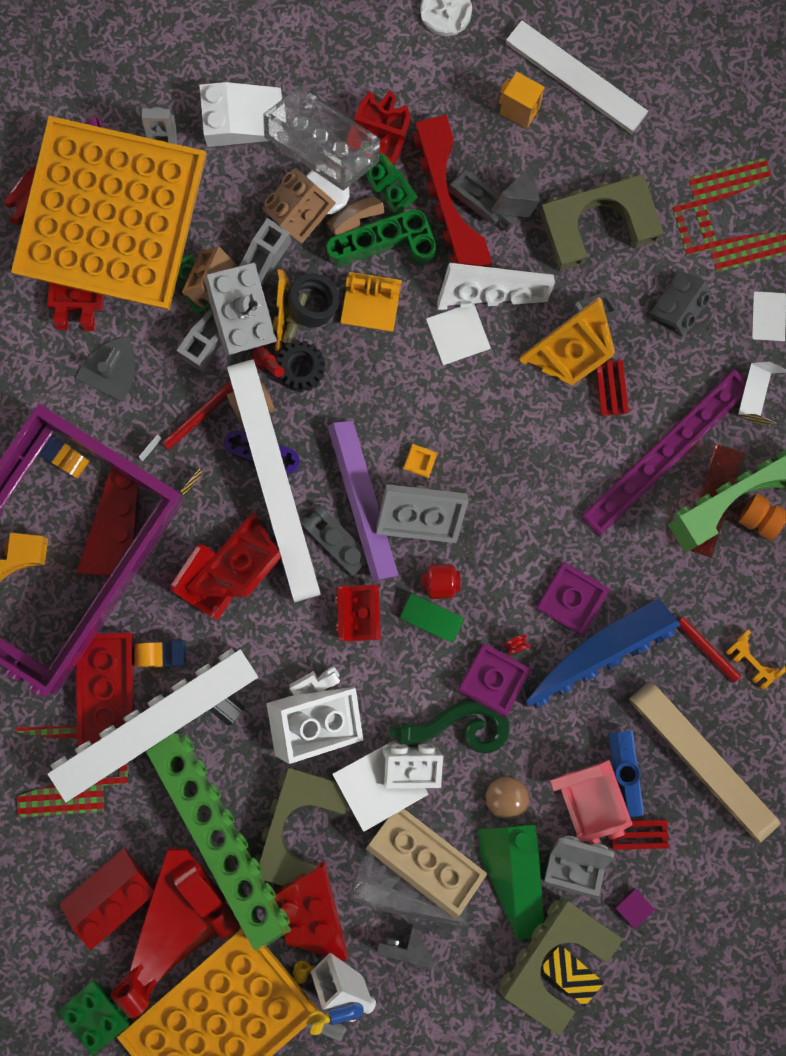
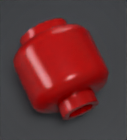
M430 564L427 568V573H422V590H427V595L430 599H453L456 592H460V571H456L453 564Z

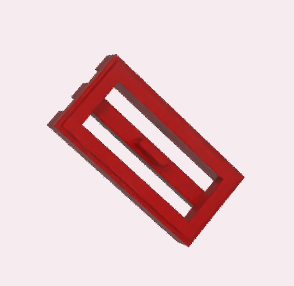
M617 360L616 362L607 361L595 369L601 417L628 414L629 407L623 360ZM613 368H617L622 409H618ZM602 369H607L612 410H607Z
M631 820L633 825L630 827L661 826V831L625 832V835L618 837H661L662 842L618 843V838L611 839L612 850L668 849V820Z

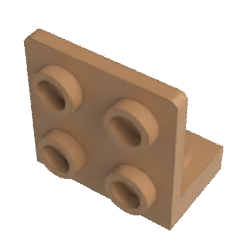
M294 168L284 176L277 190L266 198L262 210L302 244L336 202L297 168Z

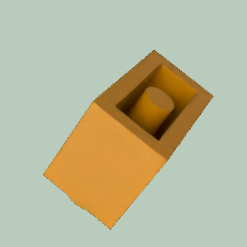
M516 72L512 80L507 78L500 91L502 93L499 104H501L500 115L527 129L540 108L545 87Z

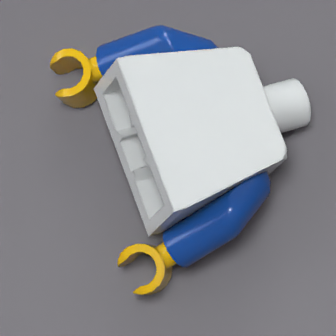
M329 953L321 962H314L313 966L302 960L294 965L292 974L296 983H306L308 975L312 974L322 1010L327 1012V1014H324L321 1011L314 1010L310 1013L306 1025L313 1024L310 1034L319 1035L326 1023L334 1025L345 1021L353 1022L359 1019L363 1013L370 1014L374 1010L376 1000L369 995L363 976L333 954Z

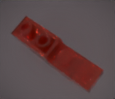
M716 444L697 500L709 493L713 498L718 495L716 489L728 482L734 485L744 452ZM727 509L717 524L718 534L690 550L691 552L712 557Z

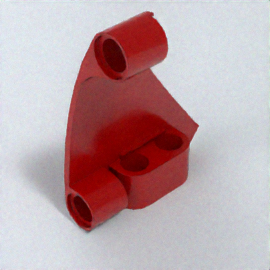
M167 849L142 925L129 973L114 988L111 994L115 1003L131 1019L138 1017L146 1010L154 986L178 963L215 934H218L222 939H227L233 936L240 928L236 916L225 903L221 890L187 849Z

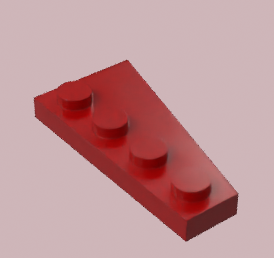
M113 468L110 470L76 573L78 575L110 576L136 536L139 485Z

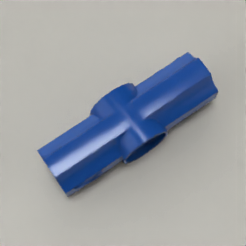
M633 731L608 733L613 772L629 816L644 815L640 787L641 772L637 765ZM624 766L630 767L633 772V776L628 782L622 781L619 776L620 770Z

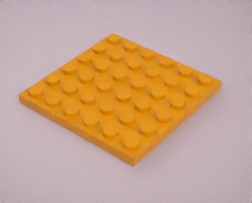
M48 116L11 273L170 310L207 156L206 151Z

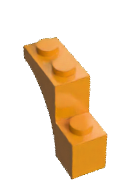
M10 533L9 539H6L4 544V555L7 556V560H0V582L9 574L19 569L37 565L45 566L48 538L39 535Z

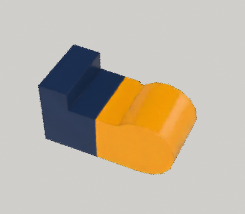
M53 434L38 455L75 479H78L90 462Z
M179 640L134 644V667H187L186 642Z

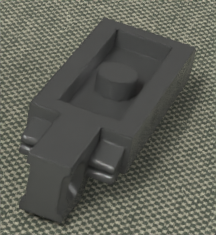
M464 169L449 184L448 191L493 225L496 224L506 232L514 226L517 216L495 214L491 211L500 195L468 170Z

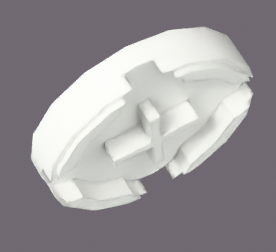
M422 0L420 7L422 22L428 30L436 35H456L469 24L472 4L470 0Z

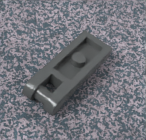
M318 504L313 509L314 512L308 518L304 517L300 523L353 577L367 564L363 547L323 506ZM323 519L327 526L320 532L315 526Z

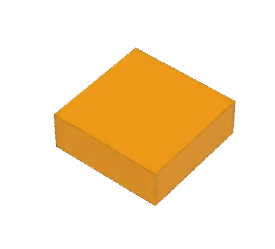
M412 444L403 470L429 479L437 452Z

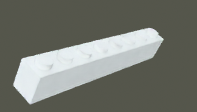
M231 648L218 657L221 662L211 668L208 663L195 672L197 678L189 683L186 679H183L172 686L173 693L166 698L162 694L158 695L147 703L150 708L141 714L138 709L123 718L126 722L118 729L114 725L110 726L99 734L102 739L93 745L90 741L82 744L75 749L77 755L67 760L64 756L50 766L53 770L48 773V776L64 801L68 802L257 679V674L241 649L234 652Z

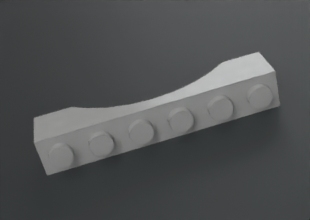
M267 218L253 238L239 266L255 263L262 286L292 243L290 232ZM212 308L190 330L177 349V353L182 360L202 373L222 345Z

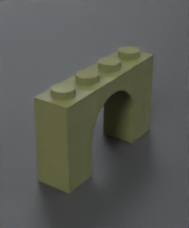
M635 174L626 175L616 183L603 182L596 185L595 189L586 192L584 189L572 192L569 197L563 199L553 197L544 202L541 206L540 216L559 272L585 264L587 254L578 230V219L585 211L594 207L611 208L623 217L634 249L661 240L664 232L644 174L635 176Z
M291 767L288 768L287 773L283 771L281 773L277 788L282 789L279 800L273 799L269 815L274 816L271 827L265 826L261 842L265 843L262 854L257 853L255 858L262 869L260 874L263 880L281 886L292 883L296 877L303 873L306 875L314 870L317 865L316 863L296 857L285 844L283 828L291 812L302 806L313 805L345 815L348 807V802L336 781Z
M562 896L559 901L555 900L551 904L547 912L549 916L543 925L539 924L535 928L531 937L533 940L527 949L523 948L516 958L517 964L511 973L507 972L500 982L501 988L499 990L506 1000L559 1036L575 1014V1011L566 1002L545 989L540 974L544 957L557 945L575 943L583 946L608 963L623 940L616 933Z

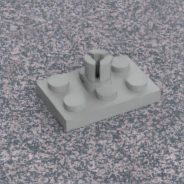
M255 263L203 276L225 356L277 342Z
M386 484L376 524L377 535L457 543L469 501L468 494L432 490L422 485H417L418 488Z

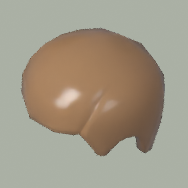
M499 777L490 783L486 791L487 807L492 814L500 818H517L526 812L530 803L529 790L521 780L514 777Z

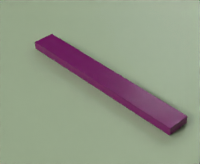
M733 369L595 502L581 518L601 536L743 398L747 381Z

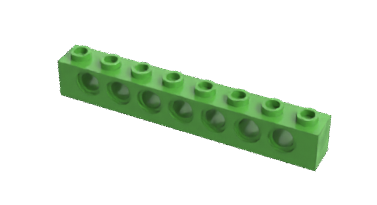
M172 733L146 750L253 950L262 949L291 931L288 925L290 923L289 917L282 908L279 909L274 898H276L273 888L270 884H265L260 874L262 869L255 858H251L246 849L248 848L246 839L241 833H237L233 825L234 818L227 808L224 809L219 800L221 798L219 790L214 784H210L206 776L208 772L201 760H197L194 755L192 741L186 735ZM179 758H182L184 762L181 772L176 768V762ZM192 782H195L197 785V793L194 796L189 792ZM206 806L211 811L208 821L202 815L203 809ZM219 831L224 834V842L221 846L216 842V834ZM232 856H235L238 860V867L235 871L229 865ZM245 881L250 882L252 886V892L249 896L243 891ZM259 906H262L266 911L264 921L257 917Z

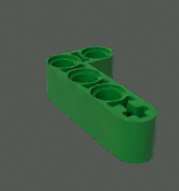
M409 210L332 237L327 243V254L330 263L335 266H344L407 244L413 260L418 264L425 265L434 259L436 244L424 213L420 210ZM416 221L421 224V227L413 230L408 227V224ZM393 230L396 235L393 238H386L383 236V232ZM366 238L371 241V244L367 247H361L357 242L360 239ZM351 242L353 245V251H351V246H349V243ZM421 245H425L430 248V252L421 254L416 249ZM340 247V250L343 251V254L338 255V252L335 251V248Z

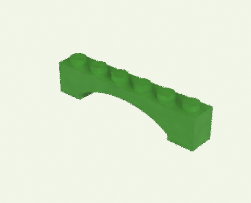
M786 449L776 455L777 461L773 462L771 458L756 466L758 472L753 474L749 470L736 478L737 484L732 485L731 482H728L716 489L718 495L713 498L709 493L695 501L697 507L691 510L688 505L674 514L677 519L669 523L668 526L685 553L718 534L716 527L721 516L739 496L764 488H781L786 491Z

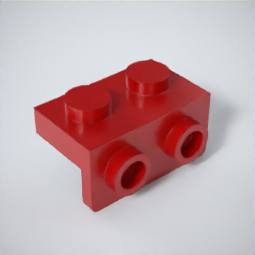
M379 585L337 586V594L335 596V603L338 608L336 631L339 641L362 642L381 640Z

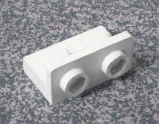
M393 744L391 747L383 748V755L386 758L384 778L386 789L441 788L443 755L437 747L432 744H419L418 747Z

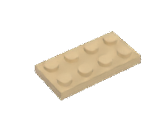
M405 809L390 816L366 847L367 851L454 919L460 916L487 875L484 870Z

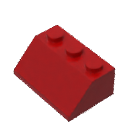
M124 847L62 901L60 906L73 931L91 951L151 899L156 884Z

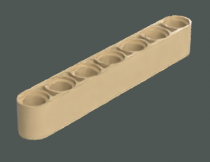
M647 681L629 698L634 708L758 843L766 839L781 824L776 816L654 683Z

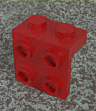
M198 544L190 553L181 571L174 577L170 590L218 621L233 597L192 596L186 588L216 554L205 545Z

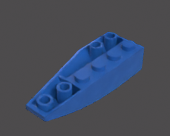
M659 598L617 620L584 641L566 656L526 699V706L534 705L535 709L550 702L548 696L558 692L561 696L574 689L572 683L581 678L585 683L598 676L596 670L604 666L609 670L622 663L621 657L630 653L633 657L651 648L649 642L652 640L657 644L675 635L673 629L680 626L679 622Z

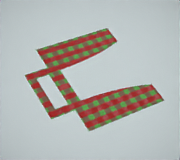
M766 157L688 177L694 201L672 206L687 255L710 250L716 272L786 255V233L751 234L717 241L706 207L708 203L738 194L770 178L772 175ZM693 208L695 209L705 242L696 246H692L682 211Z
M77 725L16 727L15 732L41 737L77 738ZM127 763L119 768V777H105L68 802L64 801L55 785L17 796L18 818L104 812L103 786L128 784Z

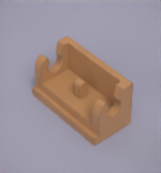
M219 246L200 251L182 293L199 307L205 308L206 302L201 298L206 299L209 304L210 301L203 276L235 268L237 264Z

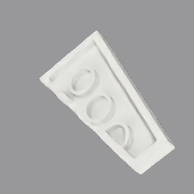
M449 263L437 301L438 310L447 309L448 305H460L461 308H471L472 304L487 303L488 306H498L503 301H512V304L548 302L555 283L554 275Z

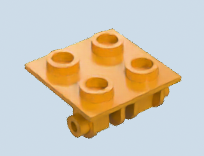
M349 272L346 281L347 288L341 324L393 332L402 280Z

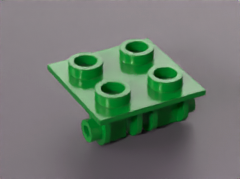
M95 979L57 1011L92 1056L130 1025L127 1020L129 1017L119 1007L115 1008L117 1006L116 1003L112 1005L109 1001L112 997H106L108 993L101 986L102 983L98 984Z

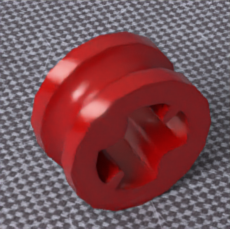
M526 634L503 643L504 646L509 648L508 656L531 647L530 644L526 643Z

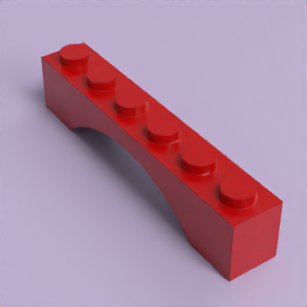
M447 115L416 122L415 133H412L415 148H420L423 157L419 158L423 173L428 172L430 182H427L429 195L431 198L435 197L438 206L434 207L437 221H443L445 231H442L444 244L446 247H451L453 256L449 257L450 263L491 268L492 260L485 238L475 232L461 218L448 193L446 167L453 149L454 137Z

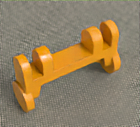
M747 629L725 653L730 655L737 648L739 653L732 660L738 663L745 657L759 671L751 680L757 683L765 677L766 681L759 687L761 690H764L786 672V667L774 669L761 666L750 654L748 636L751 631Z

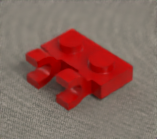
M49 283L47 306L49 310H55L53 324L57 325L56 329L68 330V310L82 311L80 325L83 326V330L95 332V311L103 312L104 295Z

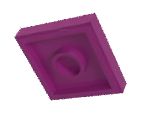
M563 561L535 609L583 637L608 595L610 588Z
M483 643L457 692L506 718L531 669Z

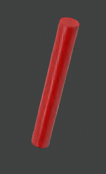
M684 616L678 620L680 624L678 627L735 683L741 675Z

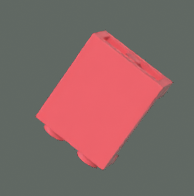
M610 760L550 780L553 791L560 789L562 791L577 833L576 838L580 839L581 843L588 845L600 842V837L608 835L609 840L625 835L624 830L633 825Z

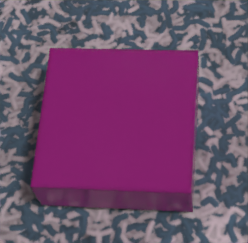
M636 888L615 906L616 910L634 929L655 911Z

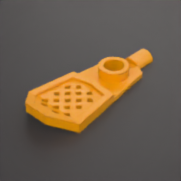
M277 269L279 276L277 295L279 315L274 317L273 329L274 332H277L275 351L280 352L287 317L285 299L291 284L286 273L283 270Z

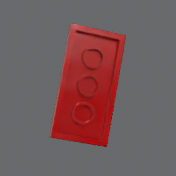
M133 633L96 634L76 665L77 746H81L87 741H90L93 745L102 739L99 735L101 732L112 725L118 729L126 723L123 718L134 712Z

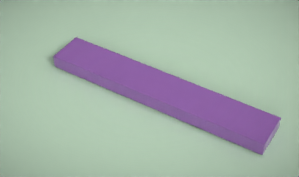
M354 422L332 423L328 425V430L372 580L374 582L398 576L387 535L376 534V524L380 510Z

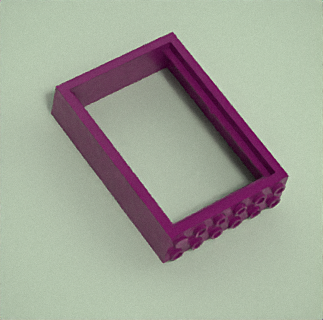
M39 403L0 459V516L3 514L1 509L54 431L161 499L49 668L0 638V665L6 668L4 673L16 681H27L30 683L28 686L29 690L41 697H47V695H57L185 501L179 492Z

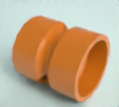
M756 492L743 509L738 523L749 530L757 527L758 534L772 542L786 523V509L777 505L770 507V500Z

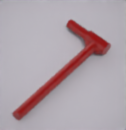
M264 346L253 349L252 359H254L257 370L269 369L276 377H281L284 374V369ZM231 380L162 442L168 450L228 398L227 394L234 391Z

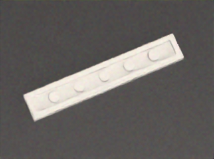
M521 21L507 38L506 45L630 134L635 131L647 115L648 110L525 22Z

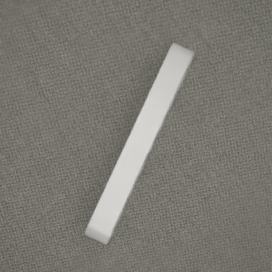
M254 359L227 366L294 603L321 595Z

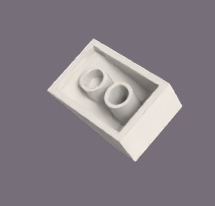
M229 82L199 85L203 130L207 147L286 139L281 88Z
M355 687L294 695L267 703L275 756L288 764L363 741Z

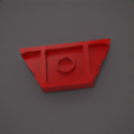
M252 512L186 587L190 595L247 598L280 560L281 556L277 547L271 541L255 513Z
M320 862L314 870L306 875L304 873L299 875L292 883L283 885L275 892V902L279 909L282 908L286 912L290 920L288 925L291 931L284 935L286 944L323 956L331 953L341 961H347L348 951L325 862Z

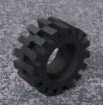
M299 340L294 341L293 345L288 343L285 345L286 349H281L279 352L280 356L276 360L284 369V374L279 378L292 391L295 389L299 392H303L306 389L308 391L313 390L312 387H317L320 384V380L324 378L326 367L322 352L313 343L311 345L308 344V341L303 340V343H299ZM298 357H305L312 364L310 372L304 376H297L291 371V363Z

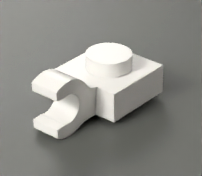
M334 666L324 671L318 678L313 671L291 683L290 690L293 695L326 691L325 689L340 682L338 678L340 674Z

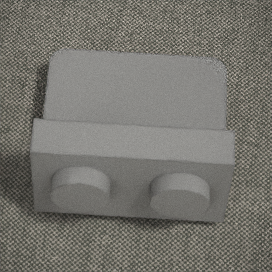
M573 836L559 838L549 852L543 884L597 900L600 895L604 871L613 860L614 852L609 851L606 846L601 844L588 845L581 843L580 839Z

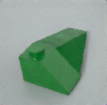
M531 823L478 829L481 860L517 940L532 939V933L539 924L543 925L544 923L536 825Z

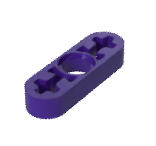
M239 430L229 432L224 439V446L228 453L254 463L251 449L249 450V455H245L247 452L246 448L238 446L236 450H233V445L230 443L231 439L236 440L237 437H241V442L249 446L246 433ZM278 445L281 457L287 458L288 455H291L292 461L295 462L294 465H288L285 468L286 474L295 473L300 466L298 454L292 449Z

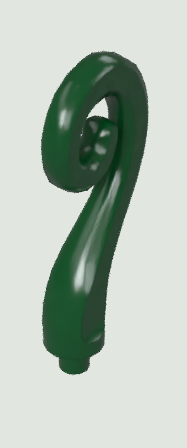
M465 700L445 709L427 722H402L401 728L390 727L389 738L400 739V744L404 745L425 743L438 736L461 717L470 714H480L489 717L495 725L494 736L485 742L479 741L476 738V731L486 726L485 721L480 718L470 720L464 728L463 735L470 749L478 753L487 754L503 747L510 733V725L507 717L504 718L473 700Z

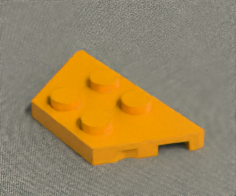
M598 297L522 354L519 360L524 364L529 362L542 368L541 372L550 376H557L561 381L574 385L613 357L615 349L601 298Z

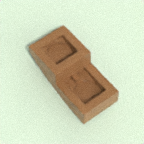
M374 196L357 201L336 213L326 222V226L335 235L360 228L361 218L384 213L383 202Z

